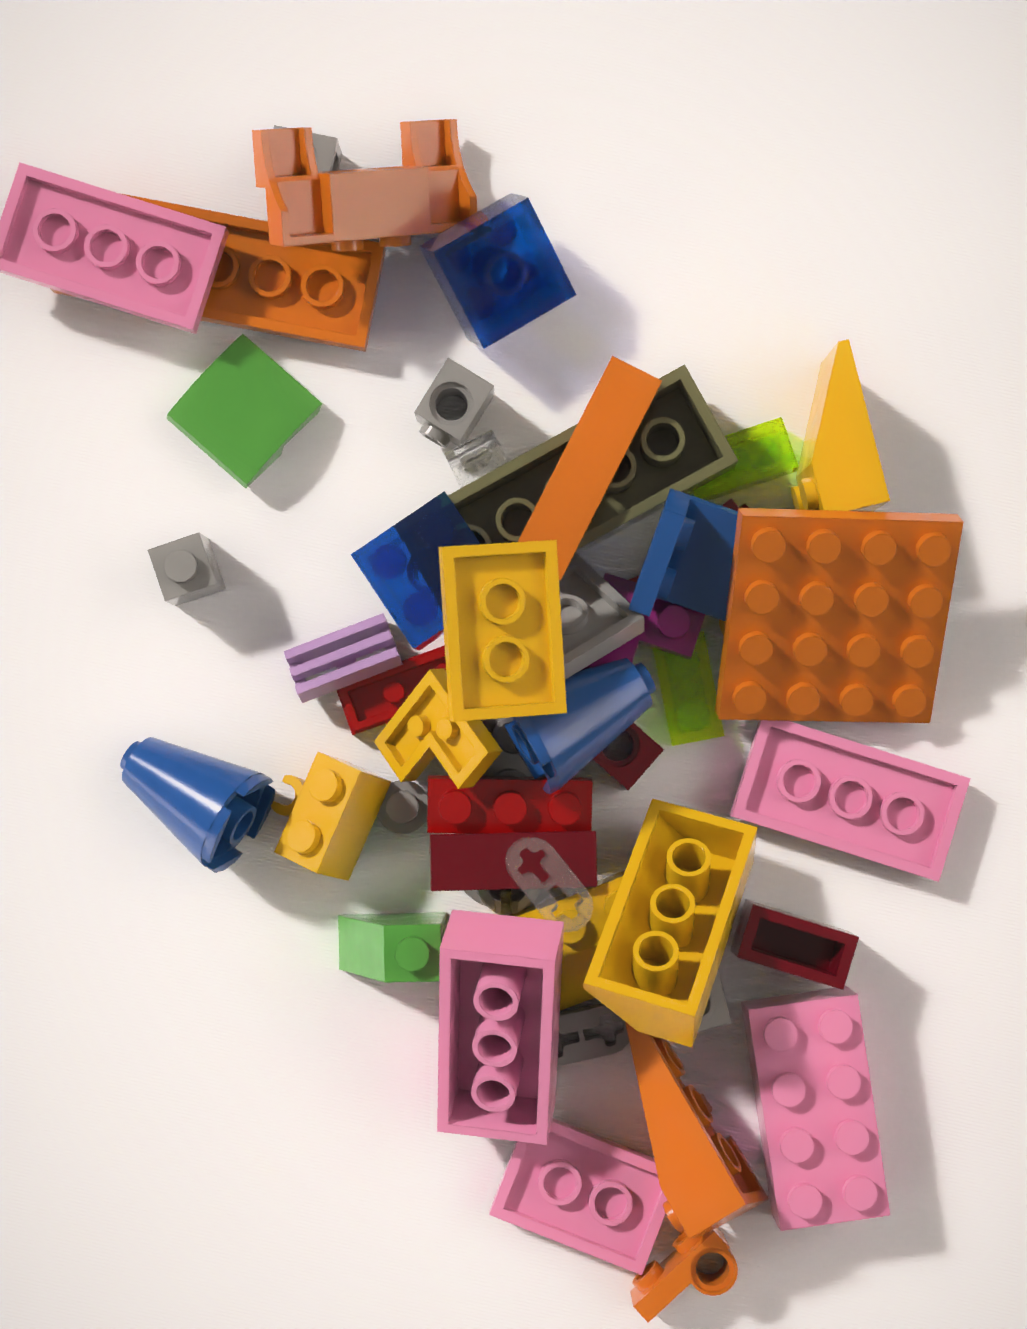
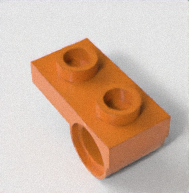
M718 1227L703 1236L691 1239L688 1238L685 1231L681 1232L673 1242L672 1246L675 1250L660 1264L656 1260L651 1261L645 1266L642 1275L637 1274L632 1281L635 1287L630 1291L633 1307L648 1323L690 1284L699 1292L710 1296L721 1295L734 1285L738 1275L737 1263L724 1234ZM714 1252L724 1257L722 1267L715 1273L704 1274L696 1269L698 1260L704 1254Z

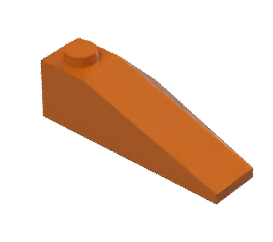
M625 1022L659 1184L667 1199L663 1203V1208L673 1227L679 1233L685 1231L689 1239L703 1236L769 1200L732 1136L724 1138L720 1133H716L712 1127L713 1117L711 1112L713 1108L704 1094H700L691 1084L685 1086L680 1079L686 1073L685 1068L668 1040L638 1032Z

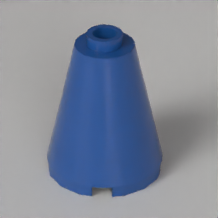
M622 658L580 670L565 679L567 713L512 717L514 721L505 725L516 750L534 779L544 774L548 780L542 788L547 794H552L562 788L652 706L650 694L656 691V686L650 673L641 662L633 665L629 659Z
M148 737L142 742L136 741L132 743L125 751L120 762V767L123 769V783L204 867L214 873L226 870L241 857L243 853L235 847L245 835L255 839L271 810V805L275 798V789L268 785L274 781L265 774L154 737Z

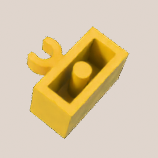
M317 752L306 779L292 775H284L282 782L291 785L295 790L293 802L285 805L273 801L271 805L274 812L289 817L274 853L317 874L349 881L391 781L350 762Z

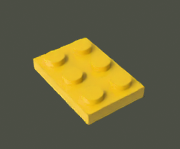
M557 540L438 547L449 720L459 722L567 713Z

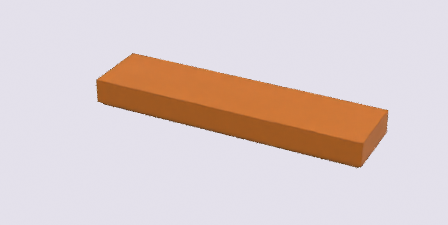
M614 356L611 357L518 542L557 540L560 581L566 573L662 384V380Z

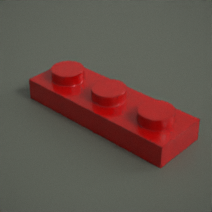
M428 775L427 833L592 830L593 780L591 777H573L559 790L552 794H547L542 789L548 780L547 777L534 779V777L482 776L473 787L458 789L450 776Z

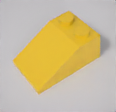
M849 339L838 341L820 365L796 474L798 486L791 487L794 509L874 512L890 501Z

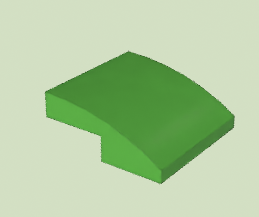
M242 334L190 386L168 412L166 419L246 489L281 456L284 446L320 412L322 403L247 336Z

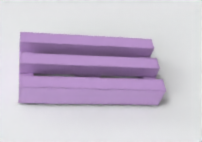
M384 613L283 651L290 666L289 670L295 682L297 695L302 703L403 665ZM382 648L386 649V651L356 662V658ZM333 667L337 668V670H334L332 672L326 673L324 675H321L308 681L306 680V678L309 676L315 675L317 673H320Z

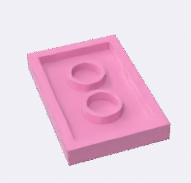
M552 1118L547 1145L516 1141L490 1207L489 1215L642 1275L666 1214L663 1203L667 1199L660 1188L653 1157Z

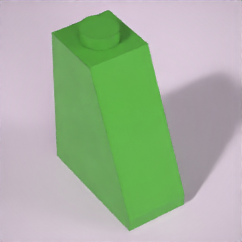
M446 912L338 915L339 970L384 983L439 981L440 945L446 930Z

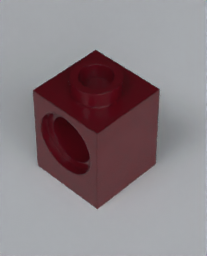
M635 723L631 724L624 731L631 740V750L624 759L619 761L610 760L601 751L592 760L628 791L664 751L658 743Z

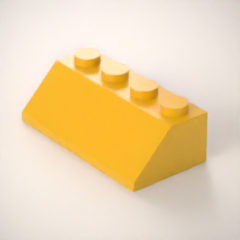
M652 798L584 980L583 989L638 1032L693 1048L754 862L758 827Z

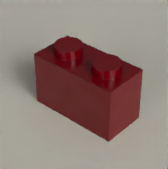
M745 899L730 951L737 958L844 990L859 936L848 930Z

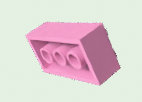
M462 910L451 911L440 945L437 1132L547 1145L556 1103L564 935L563 921Z
M845 986L844 990L830 988L741 1001L771 1212L780 1231L890 1216L858 994Z

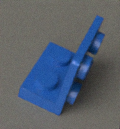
M670 488L638 577L629 610L650 617L657 598L725 621L738 511Z

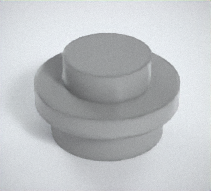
M400 780L392 782L377 814L379 821L386 829L397 834H408L418 830L427 820L428 795L415 782H400Z

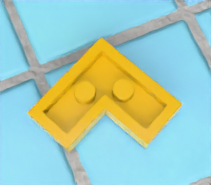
M445 668L429 669L374 740V743L400 782L416 781L436 756L458 789L473 787L503 751L481 720L459 722L449 720Z

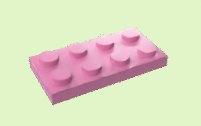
M19 162L0 219V273L196 334L229 231L225 226Z
M759 720L729 816L939 882L971 778L794 722Z

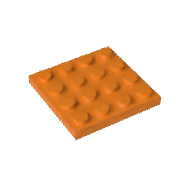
M738 508L715 705L718 719L930 723L964 523L959 515Z

